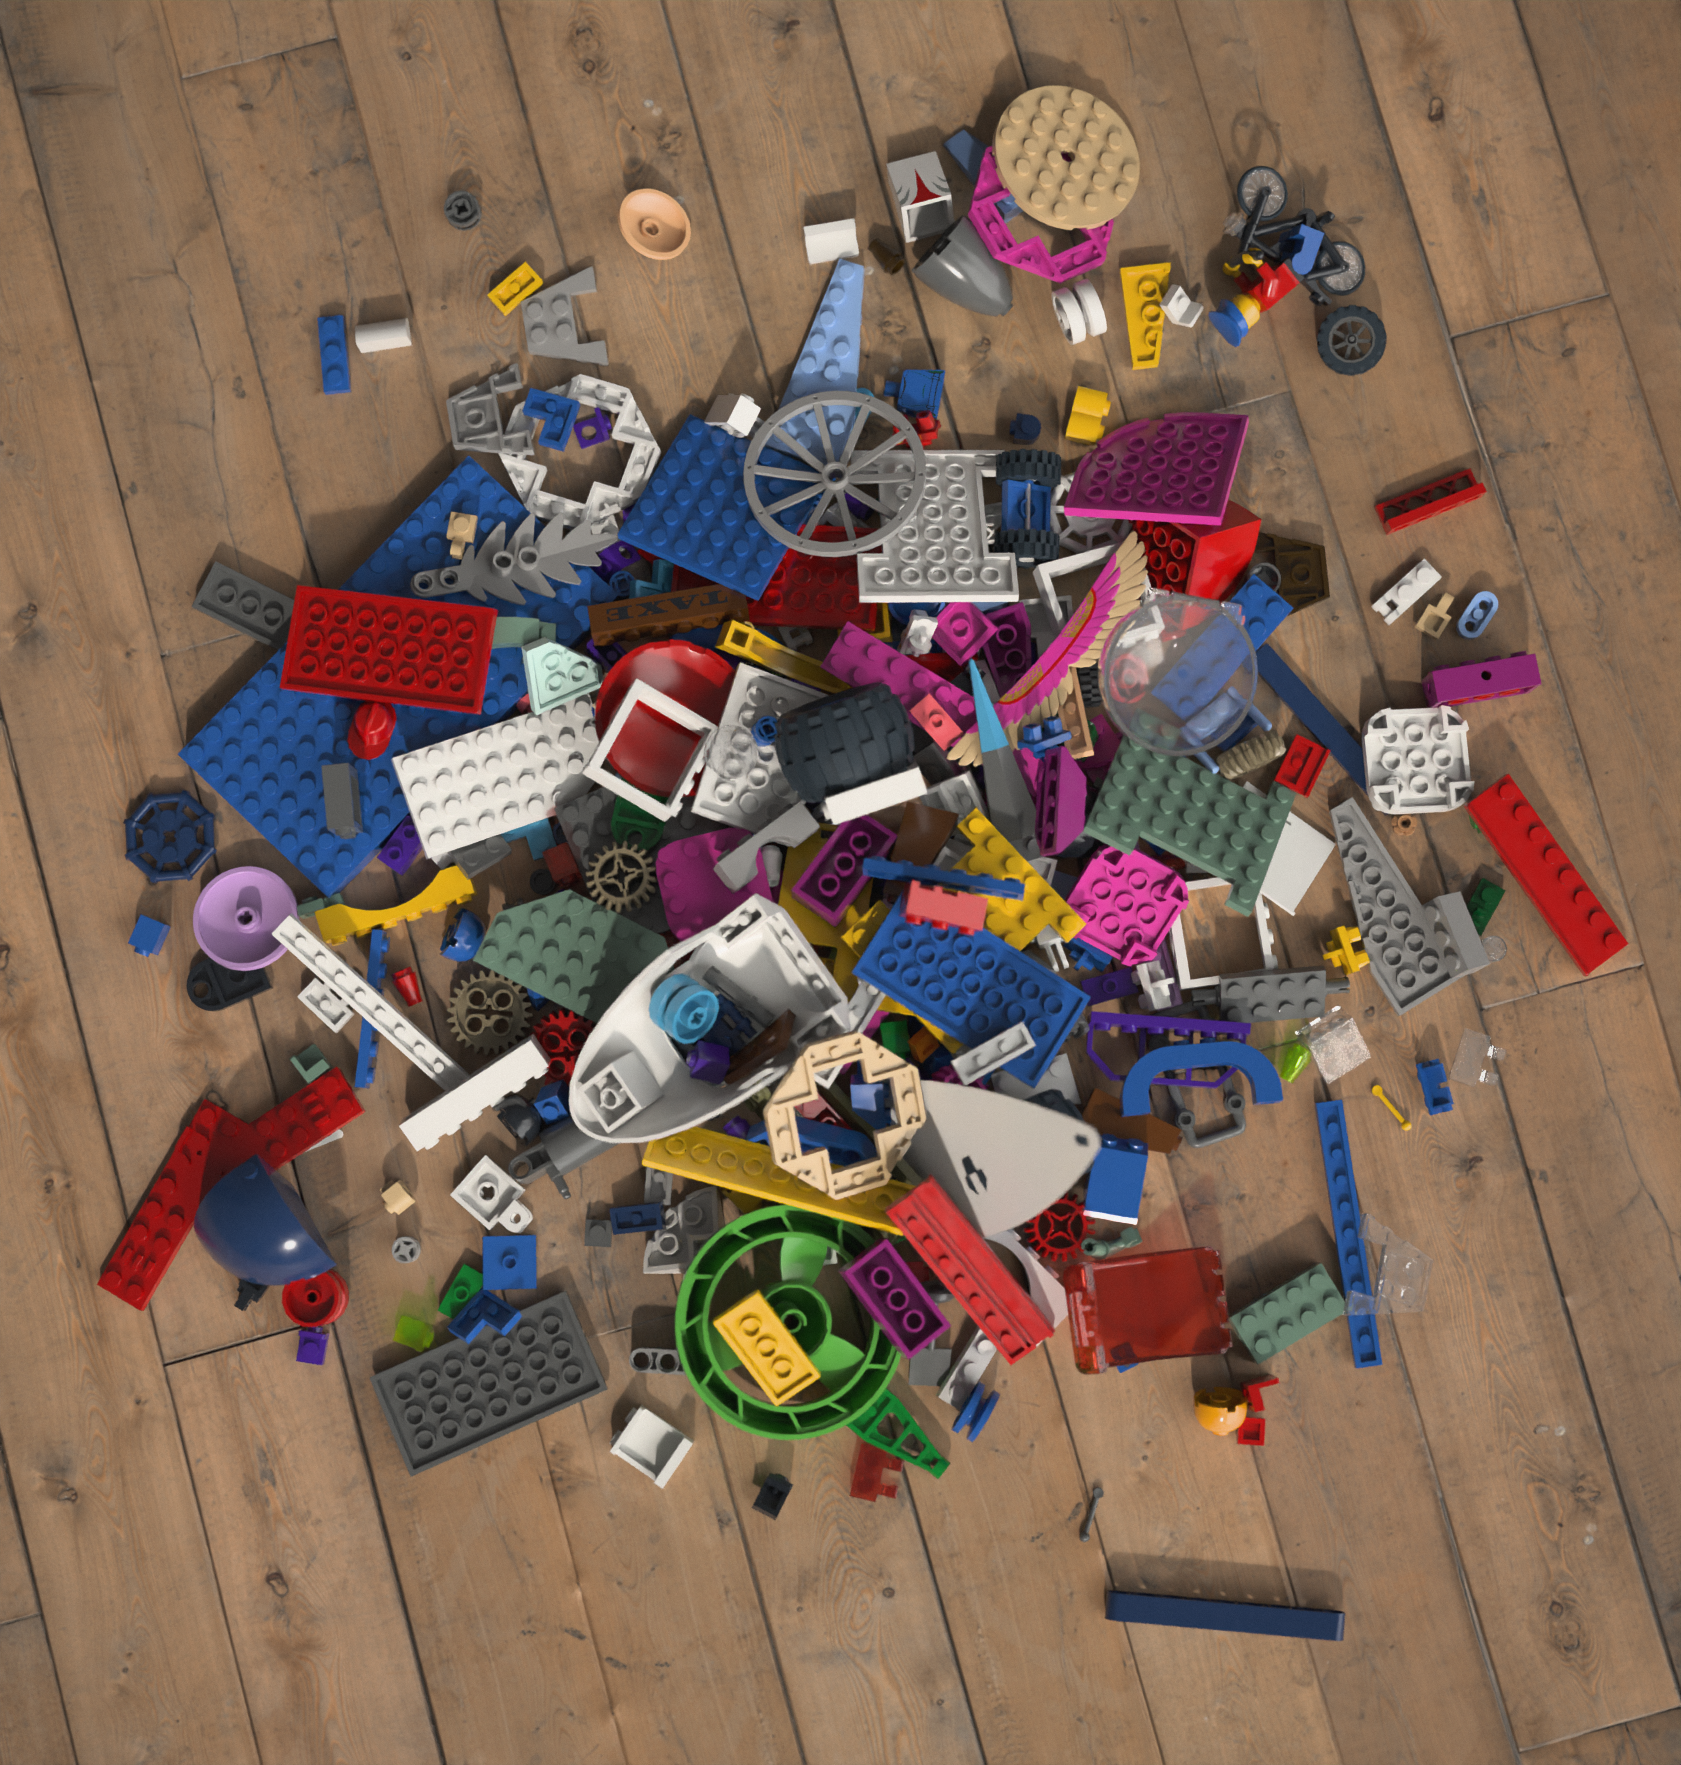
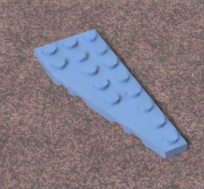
M839 259L779 409L792 401L815 393L826 391L857 392L861 340L860 326L862 323L861 309L865 272L863 266ZM831 405L822 407L835 462L840 461L856 422L855 406ZM814 409L798 414L780 426L781 429L824 465L828 464ZM774 434L771 435L765 444L769 449L804 460Z

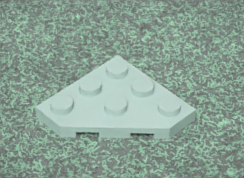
M546 637L521 647L530 706L536 715L599 689L602 685V666L588 656Z

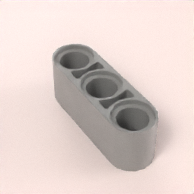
M643 1346L638 1347L630 1354L629 1364L637 1372L686 1375L680 1362L677 1348ZM638 1352L646 1353L649 1357L648 1365L644 1367L637 1365L635 1355ZM664 1354L674 1356L676 1360L674 1367L665 1368L662 1365L661 1358Z

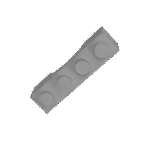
M801 801L795 806L791 803L786 805L778 812L779 818L774 821L769 818L758 827L760 832L753 837L750 834L746 835L737 843L739 847L731 853L728 849L716 858L718 863L713 870L732 894L752 881L758 874L756 855L761 846L770 842H783L795 848L819 829V824Z

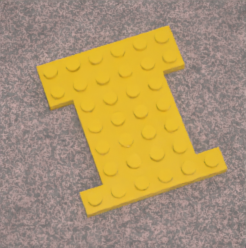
M977 808L970 812L956 826L974 847L951 869H961L966 871L968 875L977 876L979 873H986L994 876L993 879L1004 880L1007 877L1020 880V883L1025 884L1023 901L959 891L988 898L983 924L984 929L1021 951L1047 925L1065 943H1068L1086 925L1077 913ZM943 888V890H948V891H953V892L958 891V890H952V889H945V888ZM879 900L841 936L843 941L859 957L864 953L890 909ZM913 1013L951 1054H954L963 1045Z

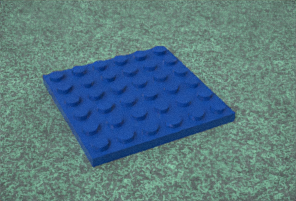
M690 414L618 532V539L759 601L789 547L772 537L760 525L748 503L743 472L751 440L744 437L738 438L733 436V434L730 435L723 428L716 425L710 426L704 423L705 420ZM763 447L757 461L759 466L820 474L813 467L767 447ZM755 474V488L763 508L819 484ZM819 494L774 513L770 517L785 530L796 535Z

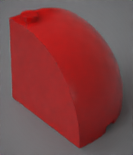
M1228 499L1221 525L1128 520V523H1132L1133 531L1137 533V544L1141 541L1144 543L1145 549L1141 557L1147 556L1145 570H1148L1147 575L1154 596L1156 595L1162 604L1160 609L1172 622L1181 629L1194 625L1209 616L1229 597L1242 579L1252 559L1261 518Z

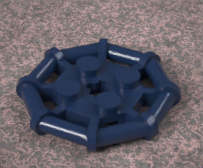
M187 790L157 794L150 792L146 794V799L123 821L126 836V854L124 855L126 860H130L150 878V882L155 884L158 881L186 879L190 881L194 879L193 876L217 852L214 838V819L216 818L214 813H210ZM179 802L176 810L162 811L159 805L162 803ZM186 806L200 818L193 822L184 814ZM153 807L155 811L154 816L145 825L138 823ZM202 825L204 827V845L199 844L197 839L198 827ZM136 828L143 830L142 839L144 846L138 849L136 844ZM175 830L174 837L176 841L174 843L171 841L166 843L165 833ZM196 849L202 850L188 866L187 858ZM148 852L157 860L156 867L153 868L141 855ZM175 862L181 866V870L163 871L165 864Z

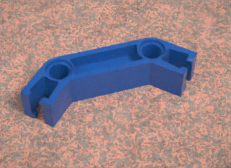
M795 1116L801 1153L825 1147L828 1151L829 1162L840 1166H848L877 1157L875 1146L864 1134ZM765 1120L750 1126L745 1140L751 1142L761 1140L760 1144L770 1146Z

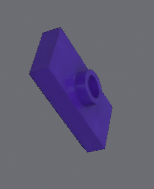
M1132 967L1080 981L1083 992L1091 997L1087 1007L1138 993L1137 985L1133 983L1131 976L1133 972Z

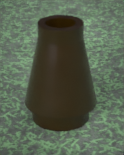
M879 238L874 239L869 244L868 250L873 254L884 273L895 275L902 269L905 264L902 253L885 244Z

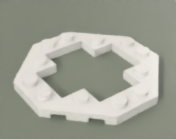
M582 374L571 378L572 381L560 387L557 385L545 392L619 414L611 435L613 439L634 445L619 488L594 481L586 504H582L540 491L547 473L546 466L526 461V455L498 453L525 508L530 513H534L537 519L545 522H550L558 513L562 512L564 514L563 527L572 530L586 520H590L592 525L636 504L652 478L661 455L660 448L629 388ZM525 401L515 406L504 435L530 430L533 439L540 419L523 414L522 410Z

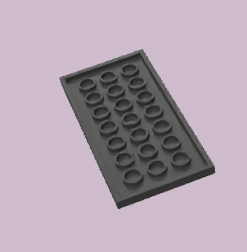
M567 1291L519 1311L522 1317L505 1336L487 1325L469 1344L458 1338L370 1377L410 1477L608 1390Z

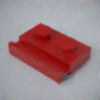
M1296 734L1273 781L1308 798L1331 750L1325 749Z

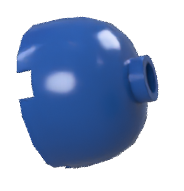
M462 907L453 917L458 919V921L452 926H448L440 946L441 956L457 962L472 959L476 955L486 934V928L481 918L472 911Z

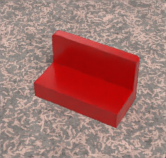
M1269 1374L1240 1382L1244 1397L1247 1396V1409L1254 1413L1265 1410L1260 1388L1280 1383L1279 1378Z

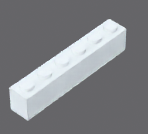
M532 1034L404 1117L399 1127L416 1151L423 1147L428 1150L440 1141L438 1138L443 1134L447 1133L449 1136L461 1128L460 1123L467 1119L473 1121L483 1113L482 1109L488 1105L494 1107L505 1099L504 1095L511 1090L513 1093L521 1090L526 1086L525 1081L534 1076L537 1079L549 1070L547 1067L551 1059L534 1034Z

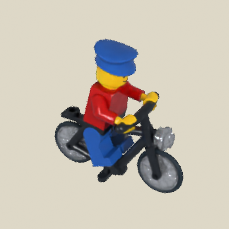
M1267 166L1253 167L1242 175L1237 186V198L1242 210L1248 216L1245 220L1242 212L1237 214L1233 212L1223 222L1225 226L1223 232L1225 234L1229 233L1232 237L1236 236L1240 240L1236 255L1232 256L1222 267L1226 275H1233L1235 277L1233 280L1242 292L1231 301L1221 299L1218 309L1210 311L1208 314L1213 326L1234 347L1240 345L1241 338L1245 337L1248 329L1259 320L1260 313L1270 309L1299 283L1311 293L1309 299L1313 304L1328 306L1332 300L1319 289L1316 280H1319L1322 287L1329 293L1344 296L1355 292L1365 277V262L1359 250L1347 242H1331L1322 229L1323 225L1332 222L1335 218L1331 211H1326L1316 216L1312 209L1304 208L1295 217L1259 226L1260 221L1272 220L1283 211L1288 199L1287 186L1282 176L1276 170ZM1287 230L1280 234L1278 243L1273 244L1271 247L1256 238ZM1318 250H1319L1320 253H1319V255H1318V257H1317V260H1316V268H1315L1314 261H1315L1317 252H1318ZM1265 256L1276 263L1269 266V264L1267 262H1263L1262 259ZM1244 262L1246 264H1255L1257 266L1256 271L1260 275L1251 282L1244 272L1238 270L1240 264Z

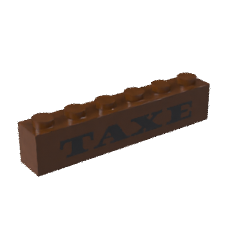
M721 584L587 606L594 646H609L614 642L620 641L634 642L640 638L650 636L662 637L674 632L687 633L692 629L698 628L711 629L731 620L738 623L749 620L746 595Z

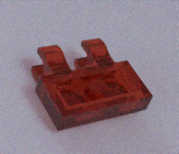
M862 1442L850 1496L876 1502L877 1495L896 1499L899 1486L880 1483L883 1468L902 1472L905 1460L887 1457V1451L872 1444Z

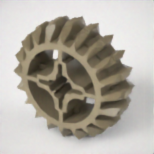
M1270 730L1222 753L1215 762L1219 767L1220 775L1227 780H1233L1282 756L1286 748L1278 732Z
M623 841L622 849H618L617 843L612 842V851H609L607 846H603L602 849L605 855L601 856L595 852L594 856L598 863L589 861L588 865L595 869V871H587L586 876L594 878V880L588 881L586 885L588 888L596 887L590 892V895L592 897L600 895L597 899V904L602 905L607 901V910H611L613 905L616 904L617 913H621L622 905H625L629 913L632 912L630 905L632 903H635L638 909L642 907L639 901L640 898L649 902L650 898L645 894L646 891L655 893V888L649 885V883L658 882L657 877L650 876L656 873V867H648L654 860L652 857L644 859L647 854L645 849H642L637 854V844L634 843L631 849L627 850V841ZM622 857L637 861L642 868L636 870V868L625 867ZM614 859L613 871L601 878L605 865ZM619 865L625 875L629 874V876L625 877V889L619 879L615 881V878L619 877ZM639 877H643L640 888L630 895V884L633 881L639 880ZM602 886L619 887L622 897L611 896L603 890Z

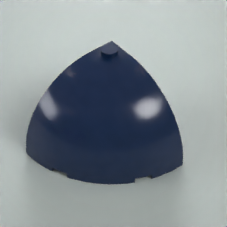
M257 1154L217 1182L204 1197L196 1212L194 1231L205 1251L226 1271L245 1281L260 1285H288L292 1281L303 1278L305 1280L311 1279L337 1265L294 1186Z

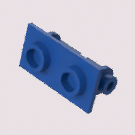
M1439 1059L1416 1064L1417 1077L1421 1083L1425 1097L1424 1102L1430 1116L1451 1111L1454 1104L1449 1086L1440 1087L1439 1083L1446 1082L1447 1078L1444 1065L1440 1063Z

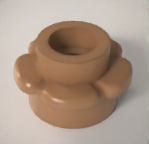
M1395 814L1391 820L1393 831L1400 836L1413 834L1414 828L1417 826L1416 817L1411 814ZM1403 821H1406V826L1402 825Z

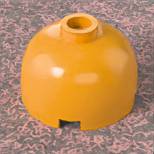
M1214 1387L1216 1392L1206 1393V1388L1197 1391L1193 1397L1194 1414L1201 1426L1212 1431L1215 1435L1223 1436L1242 1425L1247 1413V1396L1243 1398L1241 1391L1228 1387Z

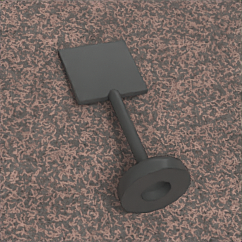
M925 1281L920 1283L937 1307L939 1303L949 1302L954 1298L942 1281ZM936 1339L929 1343L928 1347H924L910 1359L908 1385L941 1386L949 1374L951 1348H935Z

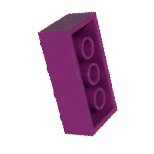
M867 814L841 822L793 887L792 898L836 928L873 878L863 875L864 858L871 859V856H880L887 859L895 848L898 835Z
M879 1238L838 1270L903 1358L911 1359L951 1327L950 1323L887 1239Z

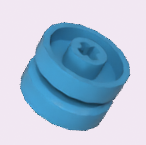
M677 974L664 980L656 989L650 1001L649 1016L656 1026L666 1031L675 1040L684 1044L693 1043L702 1038L714 1024L719 1010L718 999L713 992L701 986L690 976Z

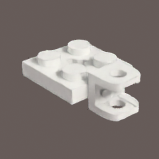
M487 1155L479 1161L451 1193V1196L489 1230H492L500 1222L509 1231L521 1233L533 1220L531 1211L518 1200L526 1189ZM484 1186L487 1188L494 1187V1197L492 1199L490 1197L486 1199L482 1197L484 1195L482 1190ZM517 1214L521 1217L519 1223H516L514 1220Z

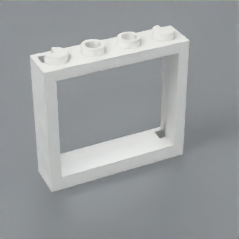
M1123 542L1043 563L1035 568L1033 575L1054 638L1059 635L1066 624L1050 578L1107 563ZM1146 575L1145 580L1141 584L1146 586L1141 599L1149 622L1124 629L1120 636L1113 639L1115 640L1113 645L1119 644V647H1125L1134 643V639L1142 637L1144 641L1149 640L1151 637L1158 636V632L1164 627L1148 575Z
M636 678L628 688L582 774L665 822L671 816L676 817L683 803L680 802L683 794L688 795L695 783L692 777L695 771L699 773L707 760L703 756L707 750L710 751L719 727ZM637 699L701 736L665 805L600 768Z
M914 759L906 771L836 795L827 796L825 801H821V806L826 820L832 819L833 825L927 794L919 767Z
M1219 877L1185 882L1188 891L1230 885V883ZM1259 892L1254 912L1264 969L1252 971L1278 969L1277 957L1272 955L1270 947L1271 944H1274L1273 933L1271 929H1267L1266 919L1269 918V908L1267 903H1263L1262 894ZM1179 914L1169 930L1179 991L1218 985L1219 976L1190 979Z

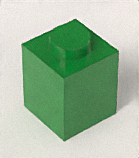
M907 1021L880 1023L883 1048L906 1061V1058H910L911 1051L908 1044Z

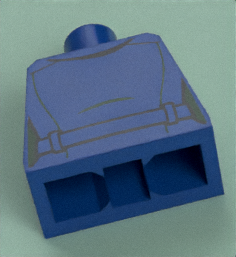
M904 370L901 383L886 380L884 396L898 398L897 411L916 418L917 413L930 410L934 420H937L945 370Z

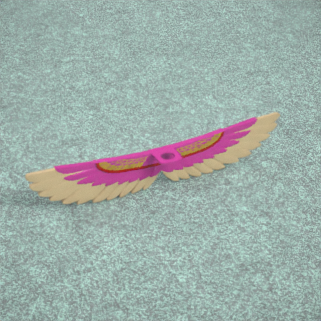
M1135 531L1131 532L1118 550L1112 554L1078 609L1059 635L1024 676L993 705L1012 752L1015 748L1020 750L1018 749L1017 741L1024 739L1023 726L1036 723L1041 724V727L1044 728L1043 719L1050 715L1055 716L1059 704L1063 705L1067 698V693L1071 694L1073 678L1069 666L1082 668L1094 665L1096 663L1094 659H1099L1106 653L1102 649L1111 647L1115 643L1113 639L1121 635L1124 631L1123 628L1132 619V616H1128V614L1134 611L1140 604V600L1137 599L1146 588L1144 584H1141L1148 573V570H1143L1147 563V556L1141 557L1145 549L1144 543L1141 541L1136 545L1137 533ZM977 722L965 732V735L947 754L946 758L948 760H956L961 757L958 762L959 765L966 766L973 760V766L982 764Z

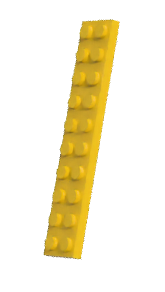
M696 1126L660 1139L650 1140L642 1160V1165L901 1236H903V1233L887 1215L885 1208L915 1187L914 1185L889 1179L886 1185L836 1200L775 1164L772 1159L770 1146ZM830 1163L831 1170L844 1167Z

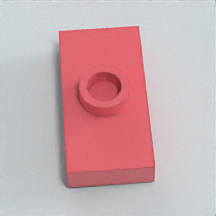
M930 694L926 695L909 710L943 751L964 734Z

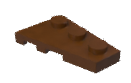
M788 1009L737 1054L729 1057L730 1066L723 1081L730 1086L785 1051L796 1015Z

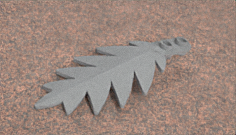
M560 512L547 524L533 545L535 514L531 513L516 530L505 551L506 523L502 521L486 539L475 560L474 546L470 545L462 558L461 565L419 572L412 577L410 588L416 596L421 598L467 591L471 596L482 602L487 600L483 591L485 590L505 601L525 605L526 600L514 585L516 583L531 592L554 598L556 593L542 574L561 582L580 585L581 580L569 563L582 566H600L602 562L596 552L615 543L618 540V535H591V521L586 520L574 528L562 540L564 514ZM451 578L454 583L449 585L444 580ZM426 583L428 588L421 589L419 584Z

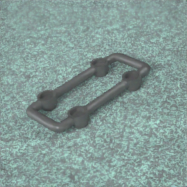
M1191 1001L1151 1015L1177 1017L1197 1010L1201 1020L1217 1021L1210 1017L1206 1005L1193 1007ZM1150 1034L1151 1038L1148 1042L1150 1051L1170 1046V1041L1165 1035ZM1226 1065L1216 1066L1220 1077L1228 1071ZM1173 1070L1163 1071L1165 1078L1176 1079ZM1231 1076L1222 1083L1226 1093L1223 1106L1228 1113L1233 1114L1236 1125L1196 1138L1193 1130L1196 1121L1195 1115L1192 1111L1186 1109L1179 1086L1167 1085L1176 1109L1173 1119L1174 1124L1177 1128L1183 1130L1185 1139L1191 1147L1202 1148L1239 1136L1245 1131L1246 1120L1243 1109L1246 1102L1241 1094L1236 1093Z

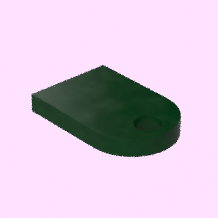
M621 778L622 781H624L625 783H627V784H629L630 786L634 787L633 785H631L630 783H628L626 780H624L623 778ZM636 788L663 805L668 800V797L656 796ZM617 795L611 820V830L614 839L622 847L623 841H627L629 834L638 832L642 835V841L638 845L636 852L639 853L642 849L646 851L653 849L663 837L666 821H662L620 795ZM628 843L627 850H630L632 845Z

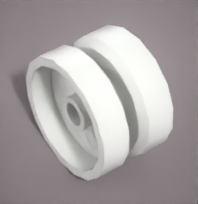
M1085 278L1073 283L1072 292L1066 287L1052 292V303L1058 323L1065 338L1071 345L1084 341L1086 331L1093 337L1106 332L1107 324L1101 302L1092 283Z

